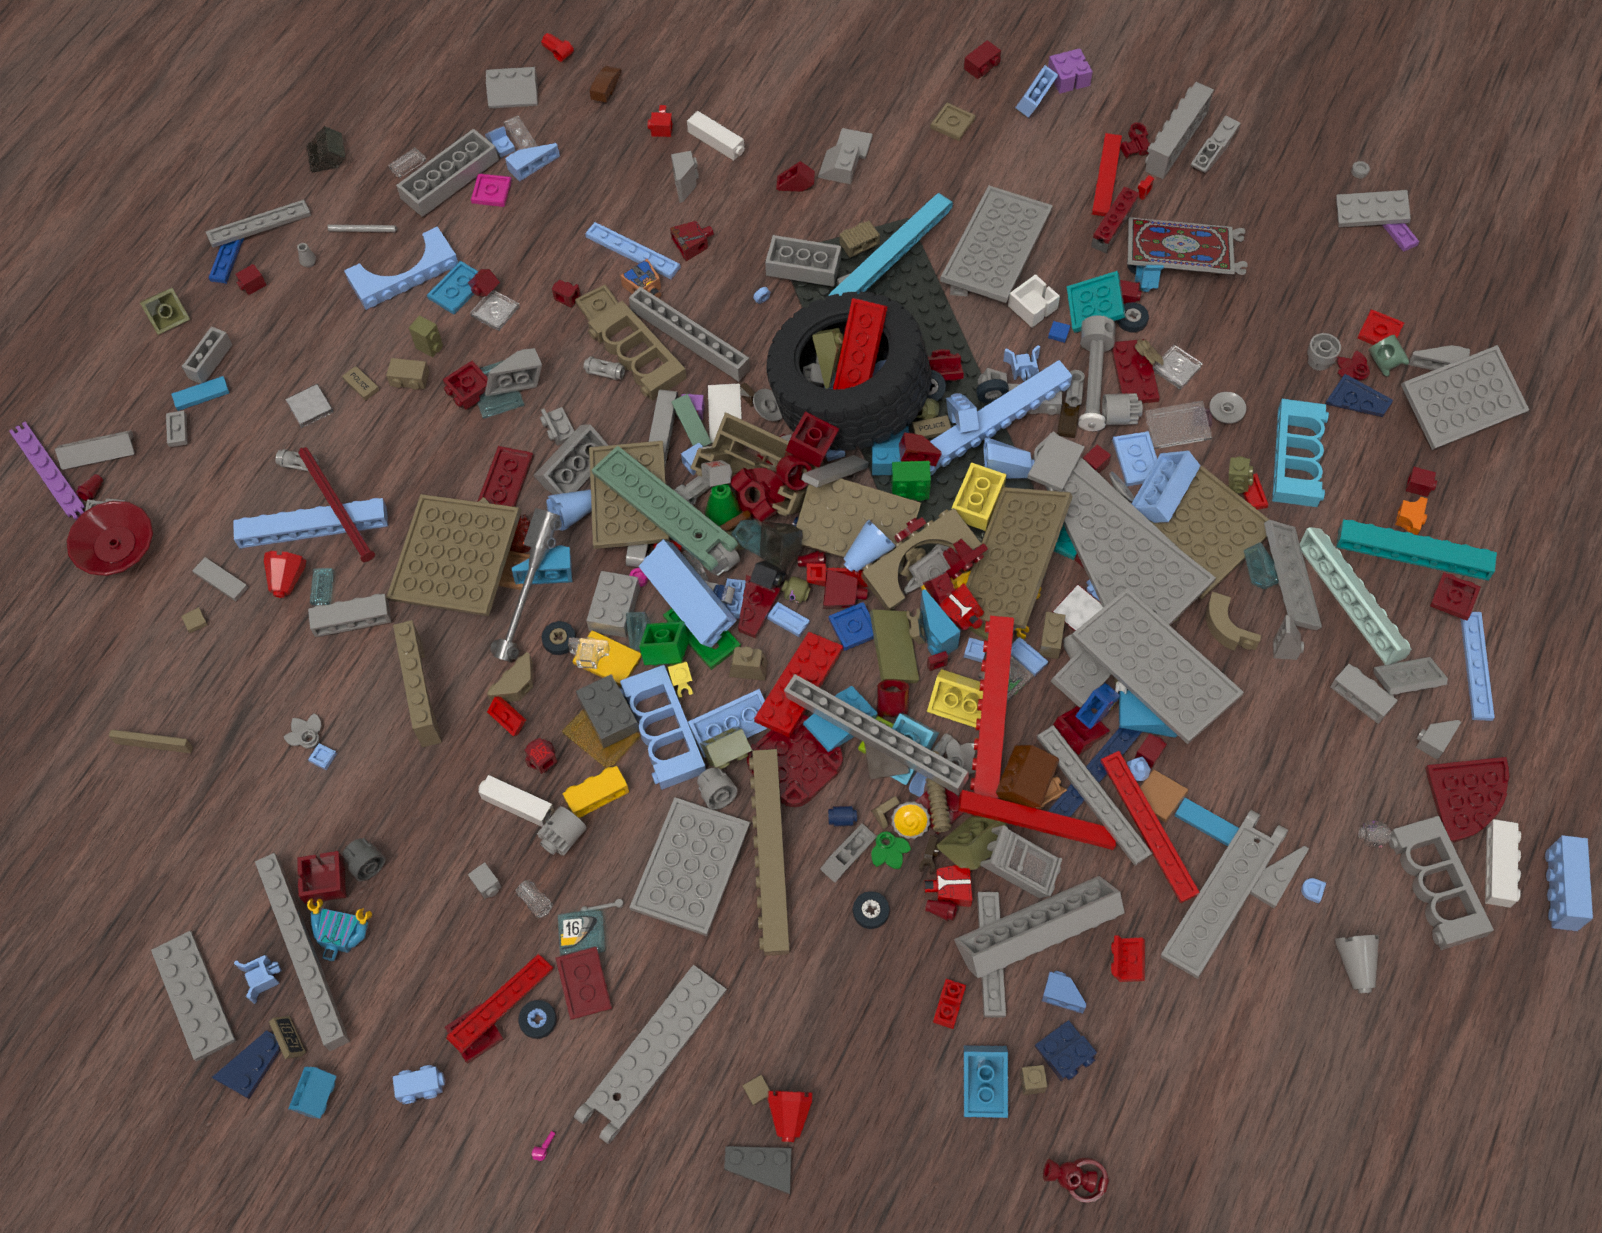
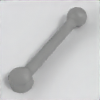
M617 899L613 903L593 907L583 906L581 913L587 914L589 911L614 906L621 908L623 907V900Z

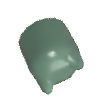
M1395 335L1381 340L1368 349L1375 363L1386 377L1390 375V370L1400 364H1409V359Z

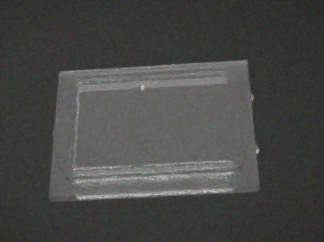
M1203 401L1145 411L1146 423L1148 424L1154 449L1212 439Z

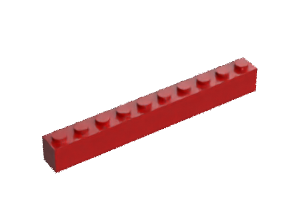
M990 615V621H986L985 633H989L988 641L984 640L983 652H987L986 660H982L981 672H985V678L980 679L979 691H983V699L978 700V711H981V719L977 718L976 730L979 731V738H975L974 750H978L977 758H973L972 770H976L975 778H971L970 790H974V793L998 799L996 790L1000 782L1014 617Z

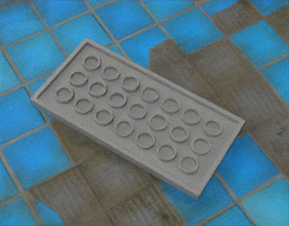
M988 186L944 269L940 281L1006 303L1052 211L1053 205Z
M1128 588L1072 633V638L1187 744L1243 696L1244 692Z

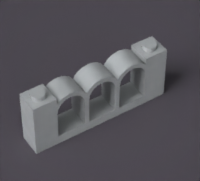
M1436 816L1391 831L1388 835V843L1394 849L1396 855L1401 854L1400 862L1403 869L1410 875L1415 876L1412 886L1413 891L1420 900L1428 903L1425 909L1426 919L1434 927L1432 937L1440 949L1444 950L1488 936L1494 929L1440 817ZM1434 844L1443 861L1430 866H1420L1412 860L1410 851ZM1447 870L1455 886V889L1433 893L1424 886L1423 877ZM1459 896L1468 916L1455 920H1446L1440 917L1436 912V903Z

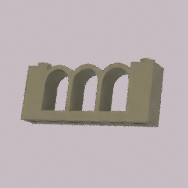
M623 301L588 322V333L591 338L596 339L600 344L604 343L606 351L617 355L618 362L625 367V370L632 371L633 379L636 384L641 386L640 390L645 397L648 396L653 401L657 399L659 390H670L687 379L686 370L682 364ZM628 326L634 331V333L621 341L613 342L609 340ZM642 342L649 347L633 358L623 356ZM657 357L663 362L662 366L648 374L638 372L639 369Z

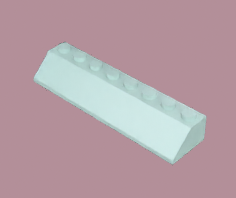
M1307 528L1300 542L1303 555L1385 665L1394 664L1405 659L1412 650L1409 642L1401 636L1397 626L1392 624L1385 610L1380 608L1375 597L1368 592L1363 581L1353 572L1352 566L1344 560L1340 550L1336 549L1332 544L1330 537L1322 529Z

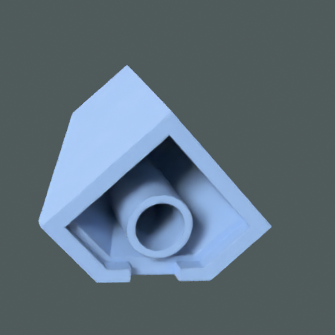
M991 438L984 439L983 450L986 468L1007 474L1006 478L1028 477V473L1034 464V459H1031L1030 452Z

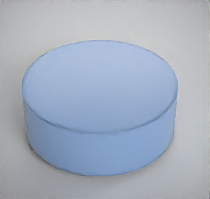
M762 287L754 294L753 299L758 304H761L770 297L771 292L767 287Z

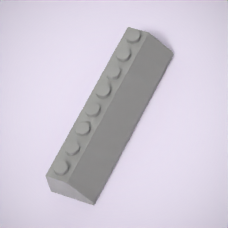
M1097 876L955 938L954 941L968 969L977 978L985 977L993 971L1005 968L1011 963L1023 960L1029 955L1041 952L1047 947L1059 944L1065 939L1077 936L1085 930L1095 928L1103 922L1113 920L1117 916L1124 914L1121 893L1102 877Z

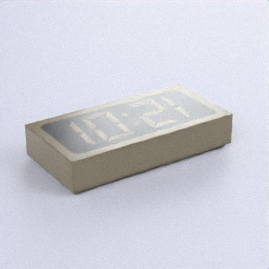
M290 1016L277 1017L269 1021L285 1059L302 1057L306 1053Z

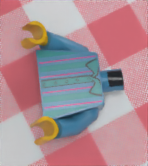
M312 898L308 901L307 907L312 911L311 926L314 938L321 947L326 948L323 958L335 961L338 951L348 953L351 948L357 946L365 938L368 926L366 920L372 917V912L368 911L364 916V908L356 912L355 916L323 908L320 911L319 908L323 905V901L318 899L317 906H314Z

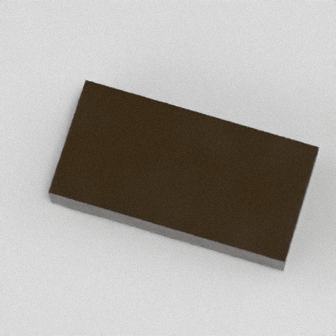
M1062 402L1057 431L1059 436L1075 438L1080 405L1072 407L1068 403Z

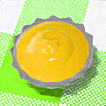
M906 801L894 809V814L891 816V825L894 827V832H897L900 837L916 839L928 831L931 816L922 804H917L915 801Z

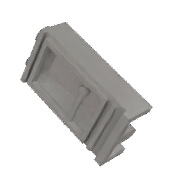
M1004 825L992 828L991 832L998 835L997 841L988 844L987 849L993 851L990 860L981 861L980 866L1037 898L1051 896L1055 889L1056 877L1061 870L1062 858H1058L1010 831Z

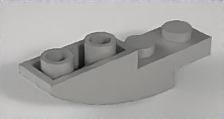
M1225 116L1211 138L1207 139L1198 152L1191 166L1206 173L1227 149L1232 137L1240 127V122Z

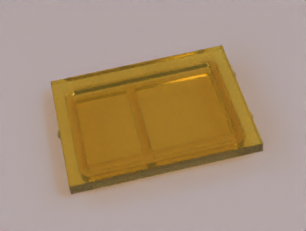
M583 710L562 730L564 735L605 768L612 767L640 737V734L636 732L603 749Z

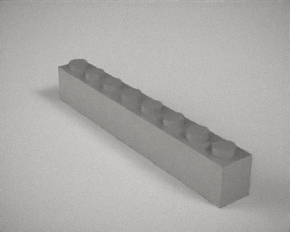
M639 287L629 297L632 312L738 382L750 371L749 357L642 287Z

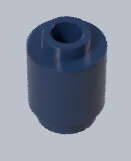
M833 806V809H828L829 825H834V827L853 826V822H857V810H853L852 806Z

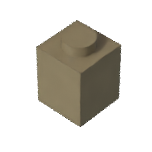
M1044 1065L1023 1067L1020 1071L1023 1095L1045 1093L1047 1082Z

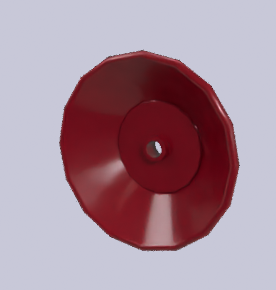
M109 501L97 504L82 513L71 526L66 540L68 556L77 568L90 575L108 576L124 572L138 563L148 551L153 537L151 519L142 508L130 502Z

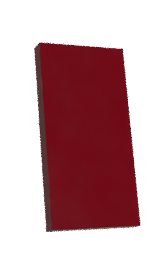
M498 446L478 501L484 497L490 504L515 507L533 460V453Z

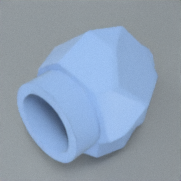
M1143 757L1127 762L1137 782L1144 781L1149 777L1151 769Z

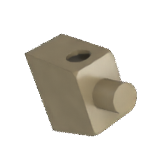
M747 646L735 647L731 658L729 677L765 681L768 661L763 650L752 649Z

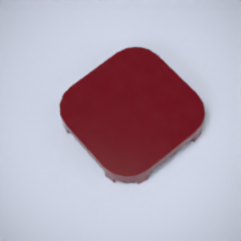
M806 715L802 716L790 737L770 730L755 745L752 743L750 746L752 751L748 752L747 756L748 770L754 776V769L750 770L749 758L753 757V751L777 749L780 802L794 808L803 806L814 798L839 774L843 764L842 752L839 746L828 752L804 726V721L809 718Z

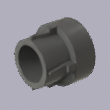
M365 838L356 839L351 842L342 854L349 865V871L358 881H366L375 876L382 869L386 861L378 848L374 847Z

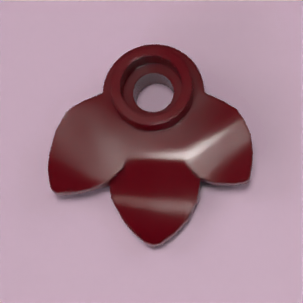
M1359 351L1354 352L1352 359L1345 357L1337 358V364L1340 368L1337 373L1341 377L1347 374L1358 380L1368 378L1370 370L1367 365V359Z

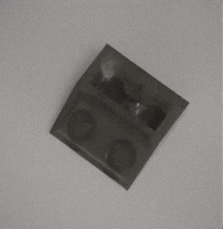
M324 126L317 132L314 139L307 144L308 162L310 164V171L313 173L338 168L346 158L342 133Z

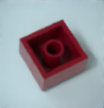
M805 411L785 451L819 468L839 428Z

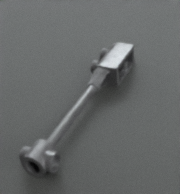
M535 508L524 541V545L531 547L529 569L505 640L499 638V640H495L491 644L490 650L494 654L493 657L512 662L519 655L518 644L512 641L536 570L549 552V549L554 548L556 540L553 537L555 531L559 530L562 526L560 516Z

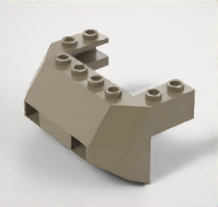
M725 412L712 446L698 448L691 469L696 471L695 474L702 477V463L723 460L732 469V476L730 478L742 468L765 467L776 472L779 460L787 452L785 450L789 441ZM744 446L758 451V454L763 456V460L744 451ZM808 463V464L811 466V469H812V470L818 468V467H816V466H814V465ZM803 466L800 480L802 479L803 473L807 472L805 466ZM786 485L780 486L778 494L785 496L786 501L774 503L772 507L777 509V513L784 516L800 512L808 485L801 490H792ZM752 487L751 489L757 491L756 494L760 496V491L756 487Z

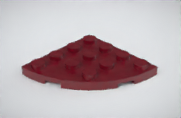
M1507 757L1432 764L1425 767L1438 816L1452 843L1467 839L1483 830L1501 810L1507 797L1509 781Z

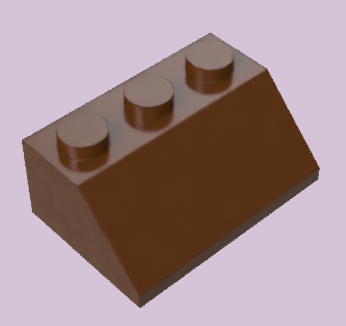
M1033 745L1014 746L997 787L996 794L1004 801L1028 807H1041L1059 763V758Z

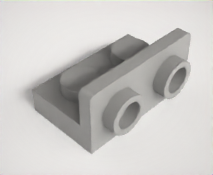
M560 407L546 413L545 409H541L542 416L540 420L543 427L547 426L548 428L547 434L550 441L554 440L556 446L563 444L575 432L563 408Z

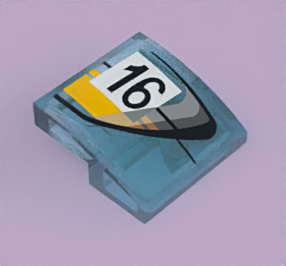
M601 910L558 915L561 956L592 947H597L598 953L605 952L603 912Z

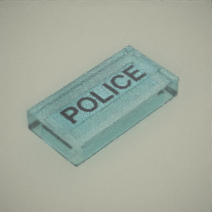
M332 568L313 569L311 605L331 604L334 575Z

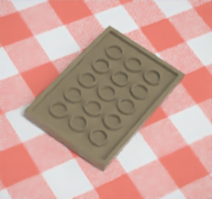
M663 441L589 447L594 549L660 543L663 539L669 541V536L593 475L591 471L615 447L619 446L666 484Z
M841 478L820 487L808 484L792 543L844 558L864 524L870 520L896 545L897 542L893 537L908 527L906 523L913 518H917L921 503ZM906 537L904 540H902L903 543L909 540V538ZM906 555L899 564L898 575L901 574Z

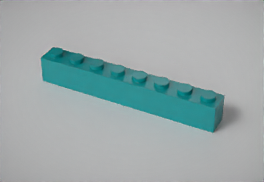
M1343 519L1338 530L1336 548L1487 581L1495 572L1497 552L1471 547L1466 544H1456L1448 540L1433 539L1429 536L1414 535L1410 532H1400L1392 528L1377 527L1373 524H1363L1354 520Z

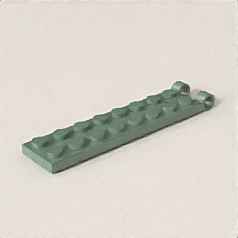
M619 446L615 447L591 470L593 475L692 554L707 570L712 571L718 565L717 560L708 554L716 544L720 542L729 552H732L738 546L737 541L731 535L727 534ZM697 534H702V537L699 539H697L695 536Z

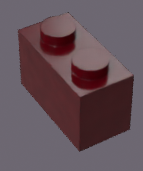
M986 40L965 57L964 70L976 79H979L1000 63L1001 50Z

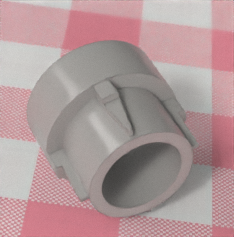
M1327 333L1317 334L1311 339L1307 353L1308 363L1313 370H1326L1332 367L1341 351L1339 340Z
M720 542L708 552L718 562V565L710 571L717 576L724 571L727 572L740 562L737 551L735 549L732 552L727 551Z
M719 768L707 769L698 777L697 784L701 791V797L712 810L727 806L737 795V787L730 777Z

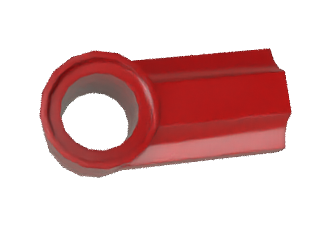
M546 33L541 40L542 46L551 51L560 62L574 52L573 46L567 40L562 42L551 33Z

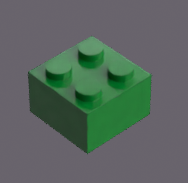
M930 461L892 462V494L917 501L929 499L931 483Z
M684 621L647 624L639 645L644 665L656 666L659 664L682 663L689 642Z

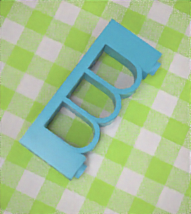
M1288 399L1281 400L1277 416L1272 501L1317 507L1320 500L1323 501L1325 490L1322 489V482H1319L1323 474L1319 462L1324 452L1320 440L1325 430L1324 423H1327L1329 413L1326 412V404ZM1288 425L1309 428L1316 435L1305 436L1287 433ZM1286 447L1310 450L1315 457L1305 458L1286 455ZM1285 468L1307 471L1312 474L1314 479L1304 480L1285 477Z

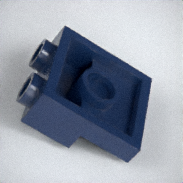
M1069 1020L1034 1046L1061 1082L1066 1078L1068 1081L1079 1073L1077 1070L1080 1067L1084 1066L1087 1068L1096 1061L1094 1057L1097 1052L1084 1035L1081 1036Z

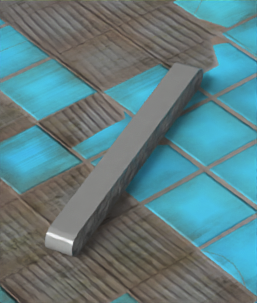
M659 390L649 442L663 441L666 466L667 449H669L676 413L671 401L678 398V391ZM651 544L628 546L626 566L639 567L644 558L649 555Z

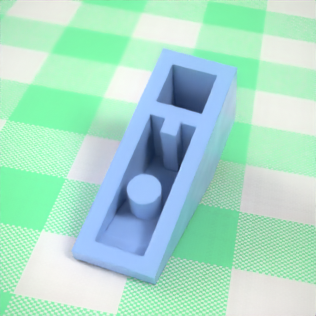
M553 143L518 150L506 157L505 160L508 170L518 181H521L560 157L558 145Z

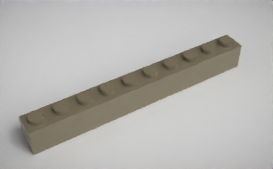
M777 749L753 751V757L749 758L750 770L754 769V777H750L751 789H755V796H751L752 809L756 808V816H752L753 828H757V836L753 837L754 848H758L759 856H755V868H759L760 876H756V888L761 889V896H757V907L762 909V916L758 917L759 929H763V937H759L760 950H764L765 956L790 954Z

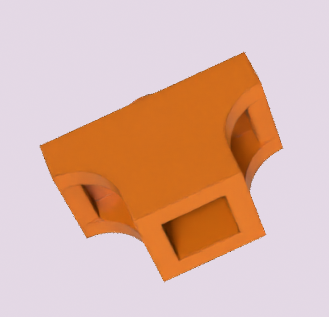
M1420 497L1416 502L1403 500L1398 509L1395 525L1403 527L1407 532L1418 535L1421 526L1425 524L1427 514L1424 513L1428 499Z

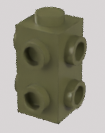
M1231 457L1229 488L1239 494L1248 492L1249 486H1253L1254 476L1253 466H1250V459Z

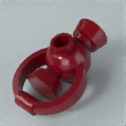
M1080 1158L1074 1162L1062 1163L1060 1166L1053 1160L1048 1159L1043 1170L1044 1181H1055L1057 1179L1059 1185L1068 1190L1073 1198L1084 1203L1098 1200L1104 1192L1106 1193L1109 1182L1103 1165L1092 1158ZM1085 1164L1096 1165L1102 1174L1097 1188L1098 1191L1091 1196H1080L1074 1192L1081 1185L1083 1189L1090 1193L1095 1190L1097 1172L1093 1170L1083 1173L1080 1166Z

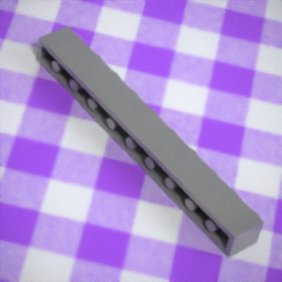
M794 674L784 690L786 697L957 795L960 794L969 779L967 770Z
M273 853L255 861L323 1045L329 1051H332L349 1043L350 1040L282 862Z

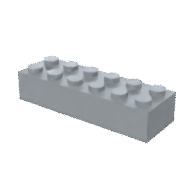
M1195 82L1192 88H1188L1185 98H1182L1178 104V109L1173 110L1170 120H1167L1163 126V131H1159L1155 142L1150 144L1147 150L1149 155L1145 160V164H1147L1145 172L1161 179L1165 178L1207 115L1214 89Z
M472 129L397 184L400 198L423 217L477 177L478 173L481 174L499 160L496 147L475 129Z

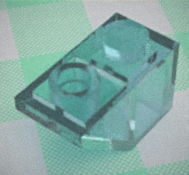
M741 520L732 532V536L743 548L764 559H767L777 546L755 520Z

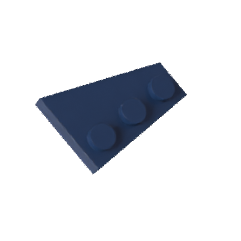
M1344 374L1325 404L1383 417L1393 400Z
M266 1030L212 1078L250 1099L281 1051L275 1035Z

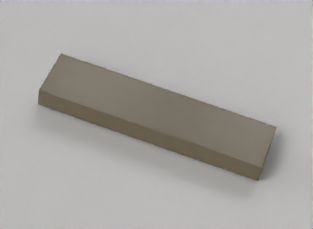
M110 730L109 733L112 741L120 745L191 753L193 749L189 741L183 738L120 730Z

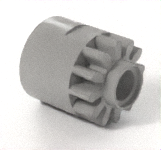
M1137 393L1103 395L1102 416L1106 419L1105 426L1138 423L1137 420H1139V417H1142L1143 407L1142 401H1138Z
M560 806L539 830L537 835L542 839L540 845L553 855L559 853L561 856H564L586 830V826L576 815Z

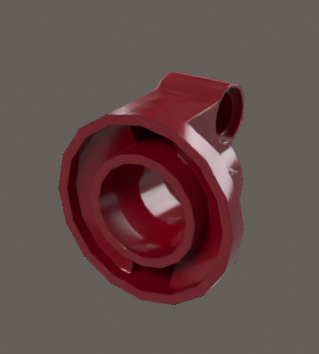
M765 467L742 468L731 478L730 484L736 490V497L743 512L748 510L751 517L758 519L760 522L778 514L777 509L772 507L774 503L786 501L785 496L778 494L780 486L785 484L779 480L774 470ZM752 487H756L760 491V499L756 503L750 497Z

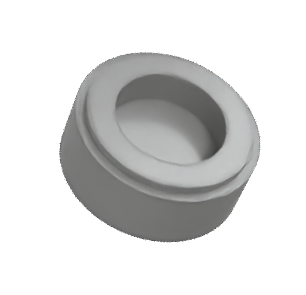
M1358 161L1353 164L1351 173L1356 178H1365L1369 173L1370 167L1367 163Z

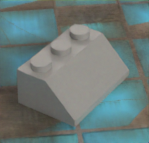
M535 67L486 70L489 108L538 106V79Z

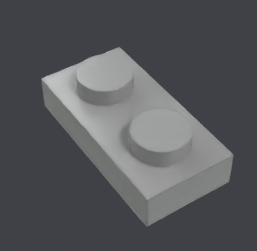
M185 411L166 413L168 446L187 445V417Z

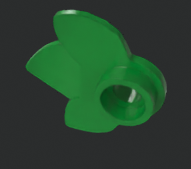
M881 832L876 837V846L871 852L872 862L876 867L886 863L893 869H900L903 862L902 854L911 851V848L904 838L895 837L890 832ZM888 840L890 843L888 845H884L882 841Z

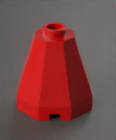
M277 551L266 552L264 554V566L269 592L273 593V596L277 598H284V596L290 595L305 569L307 560L303 559L300 555L289 552H282L277 555Z
M767 1091V1101L777 1137H782L783 1142H795V1138L801 1135L812 1103V1092H806L805 1096V1092L775 1091V1095H773V1091Z

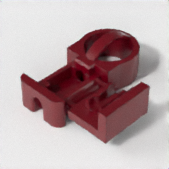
M1135 122L1128 131L1131 142L1127 143V141H1124L1120 146L1126 159L1131 154L1139 153L1140 156L1149 154L1147 150L1150 143L1147 139V129L1142 123ZM1135 129L1141 131L1142 134H1136Z

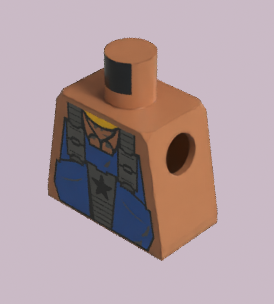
M648 259L620 275L622 286L633 294L639 287H642L657 298H660V278Z

